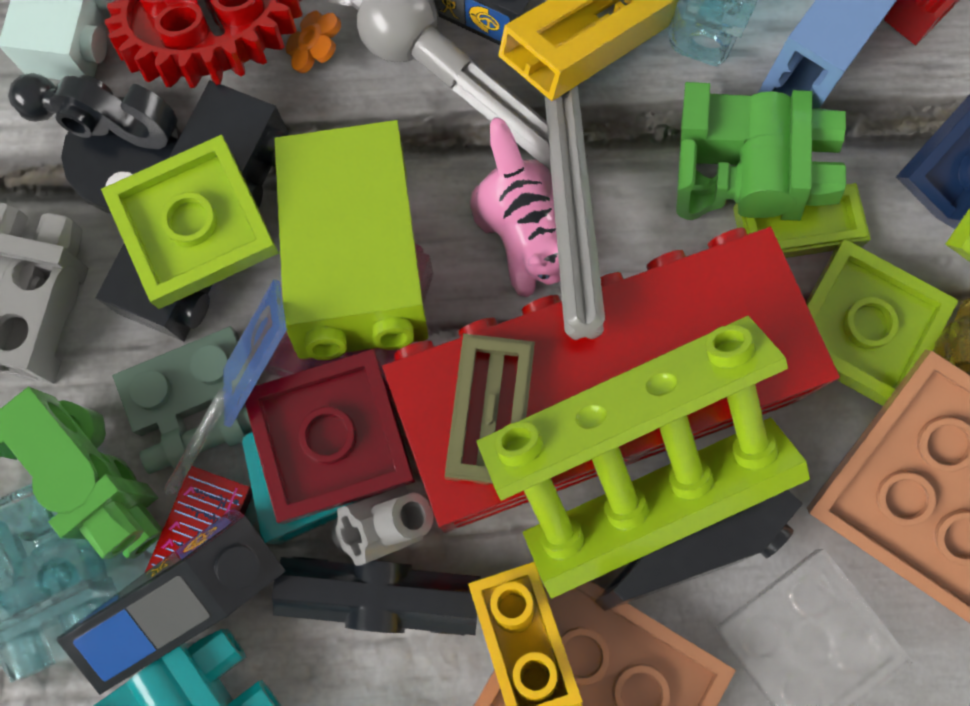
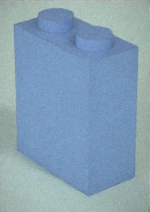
M815 0L787 38L758 93L774 91L791 97L793 90L812 91V108H820L897 0Z

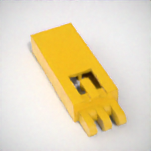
M547 0L504 26L498 56L549 100L554 101L669 27L677 5L684 0H623L627 5H624L620 0ZM615 4L611 15L607 13L601 18L597 16V14Z

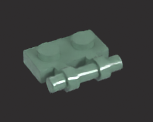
M231 326L112 375L132 432L143 436L160 429L161 442L139 453L142 465L148 474L155 473L171 465L175 470H178L196 462V455L225 442L230 447L243 442V437L252 431L246 407L241 409L231 426L229 371L243 347L238 333ZM250 365L241 381L237 383V396L252 371ZM214 406L216 411L215 420L187 431L183 421L184 418Z

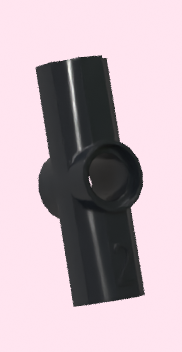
M295 556L292 558L281 557L280 564L285 569V572L274 580L272 592L273 616L344 622L345 628L369 632L405 633V629H415L439 634L476 635L477 611L468 584L480 580L481 576L412 570V564L371 561L363 565H355L354 562L352 564L329 562L326 559Z

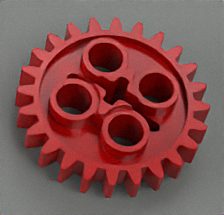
M197 0L114 1L107 4L111 17L105 19V25L110 32L108 37L121 61H125L131 73L140 71L148 83L161 76L165 86L168 88L176 84L181 77H185L189 87L195 88L202 76L210 75L215 85L221 84L223 72L230 69L240 77L244 76V63L249 60L262 65L266 64L267 60L263 51L266 48L283 50L285 46L281 35L296 33L297 29L293 19L303 15L299 3L302 0H204L215 24L220 26L223 34L221 36L213 34Z

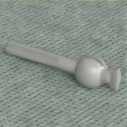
M326 0L328 3L353 6L358 10L356 27L361 41L371 53L390 62H407L415 58L490 121L494 118L503 119L512 132L516 143L551 171L547 121L437 30L439 15L434 0Z

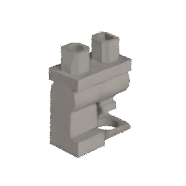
M0 203V372L55 384L62 362L55 357L66 318L73 310L77 301L79 284H84L89 269L76 258L83 230L66 216L46 212V214L41 216L33 240L22 238L21 236L28 217L18 208Z

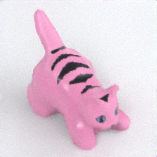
M494 118L490 123V145L497 168L491 171L480 185L476 186L472 191L470 207L475 223L486 234L496 232L501 237L506 251L511 285L518 295L529 297L535 292L536 281L543 282L546 285L560 282L552 177L549 169L538 160L522 159L515 138L506 122L501 118Z

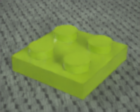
M222 134L101 189L148 299L158 309L279 254Z
M844 239L833 251L806 304L838 371L840 378L837 381L883 406L925 349L933 351L959 300Z

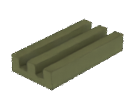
M463 333L444 476L446 480H465L478 484H493L479 447L476 465L462 464L476 353H490L480 431L481 439L494 433L496 430L505 355L519 357L511 423L526 418L535 342Z

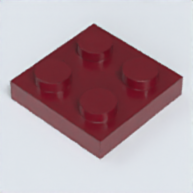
M374 349L255 385L245 402L276 522L279 524L299 520L415 482L379 360Z

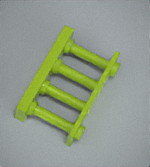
M749 315L731 324L717 328L705 336L525 419L511 423L503 429L476 441L500 500L502 501L524 491L540 523L522 533L551 599L810 480L807 462L771 417L763 420L755 384L788 369L786 357ZM727 397L736 433L697 451L687 415ZM659 428L671 463L631 481L619 446ZM592 459L605 494L565 511L551 478Z

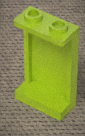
M398 120L276 137L275 157L282 298L286 331L298 358L331 360L347 352L374 348L397 350L413 342L427 340L429 334L423 305L406 180L407 171Z

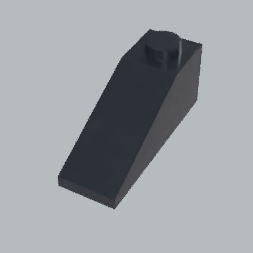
M786 490L630 562L595 602L606 611L735 565L759 553L765 558H769L793 534L794 530L787 523L803 503L789 490Z

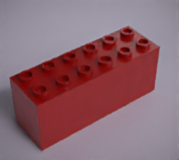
M770 226L751 234H747L743 227L732 229L709 241L707 244L709 249L686 256L683 250L665 253L650 261L646 265L647 271L625 279L621 272L601 276L605 321L603 323V333L595 339L583 337L575 340L570 338L564 329L562 301L559 295H549L525 305L521 309L522 316L499 324L494 317L484 318L461 328L458 331L460 338L435 347L430 340L420 341L398 350L394 354L396 361L382 365L438 527L444 533H448L529 502L524 491L501 501L493 484H478L465 480H446L444 477L463 333L535 342L526 418L748 315L786 357L788 369L755 384L762 415L797 403L839 379L838 371L772 227ZM476 353L462 464L476 465L478 445L476 441L480 439L490 353ZM504 356L495 432L511 424L518 356ZM727 397L687 415L694 441L734 426ZM659 428L619 446L626 466L667 451ZM591 459L552 477L551 480L558 492L598 477V474Z

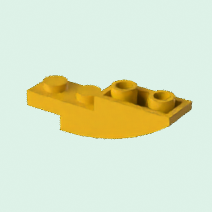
M535 562L469 583L470 592L505 705L583 706V701Z

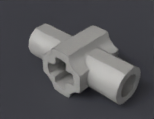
M402 486L338 508V517L334 521L331 531L332 539L339 550L347 553L352 558L355 565H363L422 541L423 535L428 534L432 528L433 510L429 501L424 496L415 492L409 493L407 488Z

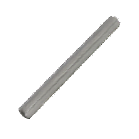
M577 85L554 101L549 100L545 96L564 329L567 335L575 340L583 337L590 339L599 337L604 331L603 323L605 321Z

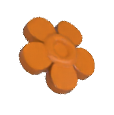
M317 10L308 13L300 23L301 31H296L295 34H291L288 38L285 51L292 57L291 66L298 73L304 74L310 71L315 59L320 63H325L333 56L336 44L330 38L337 35L341 28V20L334 13L322 15Z

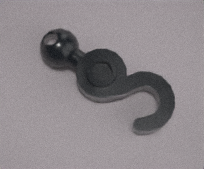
M23 74L10 84L8 93L11 106L17 110L22 118L28 121H44L56 114V121L65 130L83 138L91 137V135L104 136L111 130L122 139L147 149H161L165 147L178 122L172 108L154 92L138 84H132L123 101L113 95L111 89L106 84L88 75H81L79 77L65 76L56 87L51 80L40 74Z

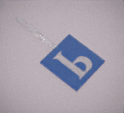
M272 280L224 366L223 389L217 392L166 483L164 491L167 495L177 493L223 410L224 425L231 428L284 336L287 328L280 281Z

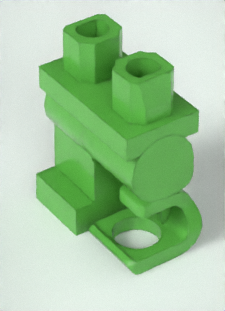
M685 82L679 152L677 214L686 220H695L707 212L724 207L726 200L732 199L738 204V214L743 217L768 218L781 215V220L800 221L806 205L839 204L846 188L845 163L812 161V152L840 153L845 138L846 111L812 108V91L793 90L791 97L774 91L760 92L752 96L710 94V83ZM696 164H718L716 176L713 178L705 177L696 169Z
M28 386L0 408V457L18 459L33 477L32 488L38 503L47 510L58 513L48 523L60 538L87 539L102 559H112L120 553H123L127 559H135L159 540L163 530L146 509L159 497L147 483L137 481L133 471L124 460L97 450L104 442L106 436L105 422L102 414L70 401H58L55 396Z

